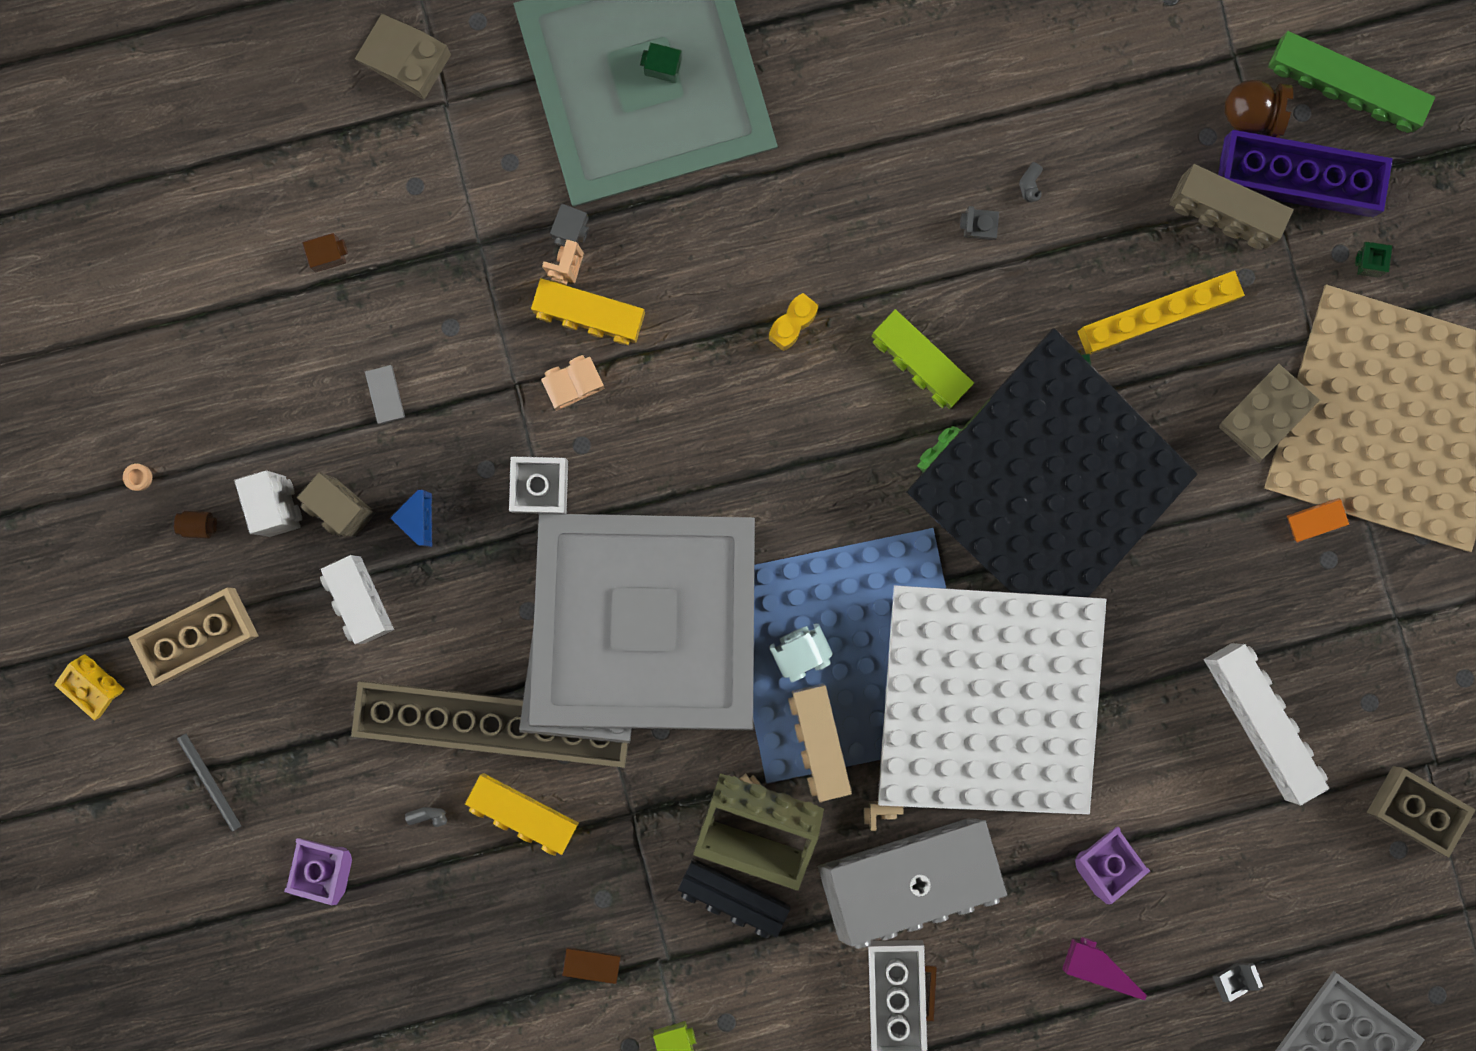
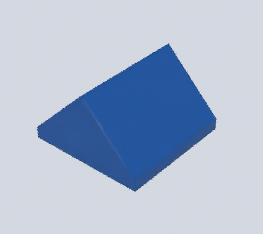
M417 490L391 519L417 545L432 547V493Z

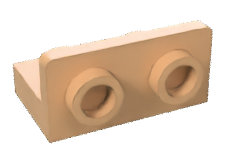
M566 240L565 247L561 246L557 255V262H560L559 265L543 262L542 267L546 271L547 276L552 278V282L567 285V282L575 284L584 252L577 242Z

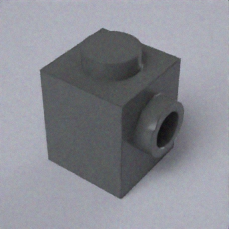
M561 203L550 232L552 239H555L554 243L560 247H565L566 240L577 242L578 245L579 242L584 243L589 231V227H586L589 219L587 213Z

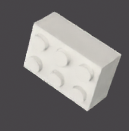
M263 471L235 480L250 534L271 537L301 528L299 521L302 520V515L298 505L293 503L291 496L294 495L293 484L290 479H286V476Z
M350 555L321 569L323 576L320 577V580L327 592L331 591L334 601L331 602L332 607L338 617L342 616L346 624L343 626V630L349 641L353 640L354 644H365L394 630L361 557Z

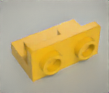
M85 654L70 662L55 683V686L94 721L100 718L111 701L124 691V688L113 677Z

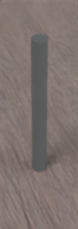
M184 734L178 737L177 741L231 831L233 832L240 828V822L188 735Z

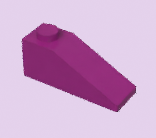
M1081 937L1080 941L1072 938L1062 968L1066 974L1142 1000L1146 999L1147 995L1096 946V941L1086 937Z

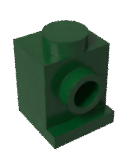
M1364 242V246L1357 252L1355 266H1358L1357 275L1379 278L1388 273L1393 245Z

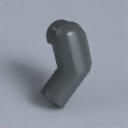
M422 807L407 812L405 820L408 825H414L432 819L433 826L439 827L447 823V818L445 817L447 813L442 808Z

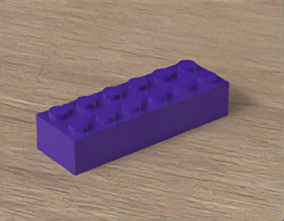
M1232 130L1224 138L1218 175L1272 200L1374 218L1384 212L1393 158Z

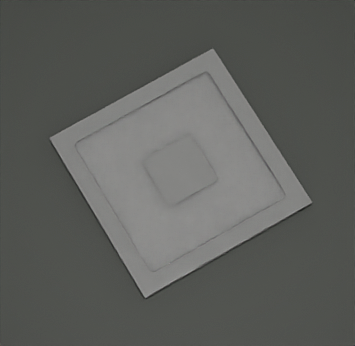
M539 514L529 726L753 730L755 518Z

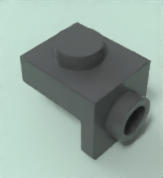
M1235 963L1213 976L1223 1002H1231L1248 991H1259L1263 988L1259 972L1253 963Z

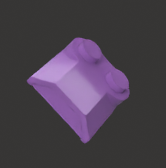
M1115 827L1087 850L1081 851L1075 859L1078 872L1093 893L1106 904L1114 903L1150 872L1149 868H1146L1120 832L1119 827Z
M297 838L288 884L284 892L329 905H337L344 895L352 863L350 852L344 847H334Z

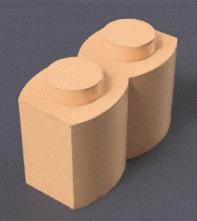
M584 355L578 356L569 361L570 366L561 370L559 367H555L544 373L546 377L541 380L556 411L605 389L591 357L584 358Z

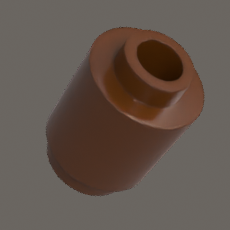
M183 511L182 513H177L174 519L175 534L181 535L183 538L210 539L217 530V519L213 517L211 512Z

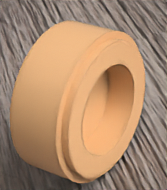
M131 464L123 472V482L131 490L143 491L150 486L152 473L145 465Z

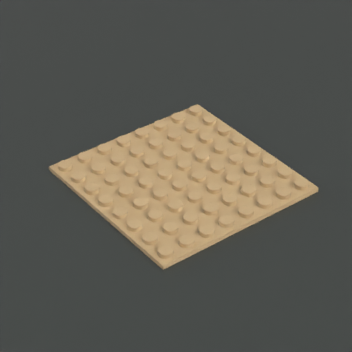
M1325 285L1297 376V380L1320 401L1277 444L1264 489L1315 505L1340 498L1347 515L1472 552L1476 539V330Z

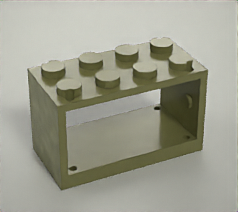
M720 773L693 855L798 891L819 837L824 808L818 807L812 802L794 799L786 793H777L766 789L762 785L750 784L741 781L735 776L731 777ZM715 808L805 837L807 840L804 848L801 851L714 821L715 816H713Z

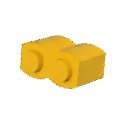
M804 293L795 297L788 306L787 313L773 323L769 332V340L782 351L789 349L797 341L800 330L808 327L814 320L818 304Z

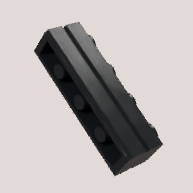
M694 858L691 859L678 887V891L682 892L681 897L691 903H696L699 900L707 904L705 909L716 915L724 912L731 916V922L741 927H745L746 924L756 928L754 931L756 934L766 939H769L770 936L778 937L791 909L789 904Z

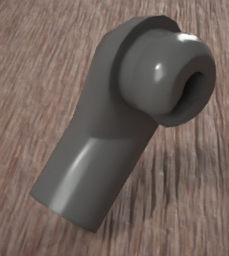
M1035 162L1031 163L1019 181L1022 197L1031 203L1037 202L1042 194L1041 191H1038L1036 179L1043 171V168Z

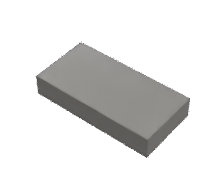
M389 365L366 371L365 375L377 423L380 425L405 418L393 367Z

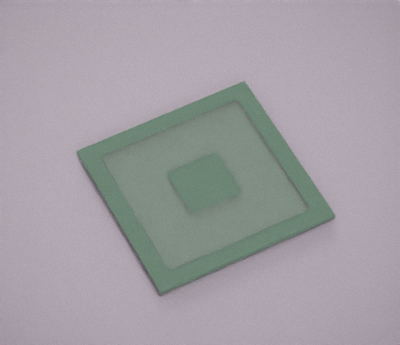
M522 0L513 3L572 207L778 148L735 0ZM650 42L682 50V61L676 83L645 76L644 66H640L643 50L649 49Z

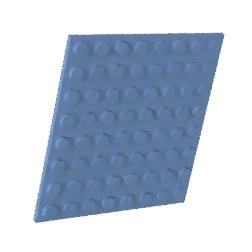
M933 528L754 565L753 721L766 783L811 774L810 769L805 770L801 751L805 750L804 741L799 742L797 739L794 725L799 724L798 716L791 714L788 698L793 697V690L822 683L826 685L845 767L881 760L894 585L946 589ZM813 624H819L833 653L829 658L831 664L820 670H816L814 667L806 671V676L791 682L789 677H783L769 646L772 643L776 647L781 644L779 639L795 630L807 626L810 631L815 629Z

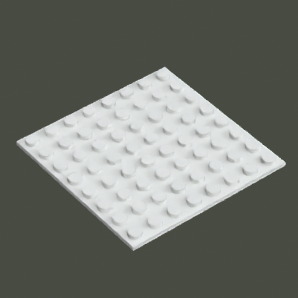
M894 585L878 805L1090 814L1106 599Z

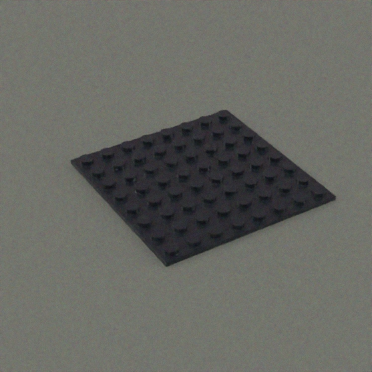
M1052 328L911 485L906 493L1011 593L1089 597L1198 474L1055 328Z

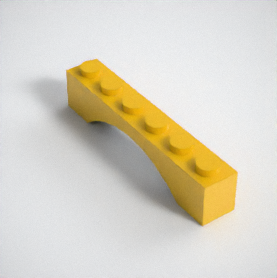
M1234 270L1086 325L1078 330V334L1086 354L1092 355L1163 326L1232 303L1245 295Z

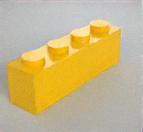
M540 278L531 307L533 313L537 314V319L550 323L552 319L562 321V326L577 330L578 326L586 328L590 335L603 338L604 334L614 337V342L627 346L629 342H637L645 315L643 308Z
M485 773L479 776L465 805L470 807L469 812L481 818H484L486 815L494 819L493 824L506 831L508 828L519 832L517 836L528 843H532L534 840L542 844V850L554 856L557 853L561 855L564 853L579 822Z

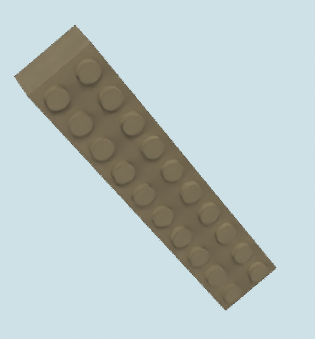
M359 681L357 685L351 737L623 768L626 766L629 743L520 732L524 700L521 698L372 681Z

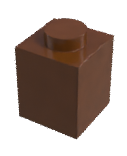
M334 233L302 242L309 266L314 272L346 264L344 255L348 254L344 240H339Z

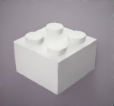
M511 457L509 511L512 513L567 514L568 460L566 458Z

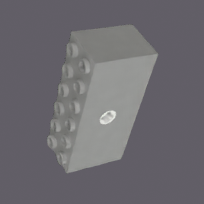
M966 818L818 865L838 939L849 946H855V949L871 945L870 940L880 937L881 940L894 938L897 936L898 931L907 929V932L923 928L922 923L931 920L933 923L946 921L949 919L948 915L956 912L959 915L971 913L974 911V906L980 904L984 906L998 904L1000 902L999 898L1007 896L986 820Z

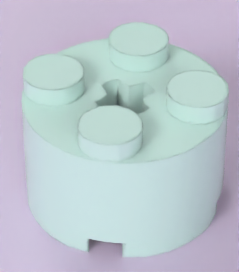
M813 624L815 629L810 631L807 626L795 630L780 638L781 644L776 647L774 643L769 646L783 677H789L791 682L806 676L805 672L814 667L816 670H820L831 664L829 658L833 653L819 624Z

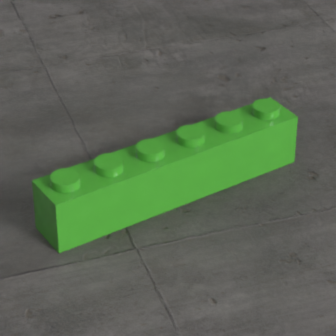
M1287 31L1280 38L1268 65V68L1273 69L1274 73L1280 77H1291L1305 88H1315L1322 91V94L1329 99H1340L1354 110L1369 112L1374 119L1383 122L1389 121L1403 132H1415L1423 126L1435 99V96L1290 31Z

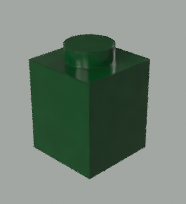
M650 42L649 49L643 50L640 66H644L645 76L676 83L682 61V50Z

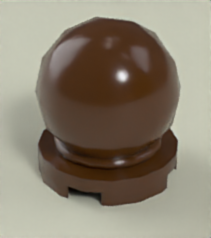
M1260 80L1244 81L1233 87L1226 98L1224 112L1227 120L1235 130L1259 133L1266 129L1267 136L1280 138V135H1284L1290 119L1291 112L1286 111L1287 99H1293L1292 85L1278 84L1277 88L1273 90L1268 83Z

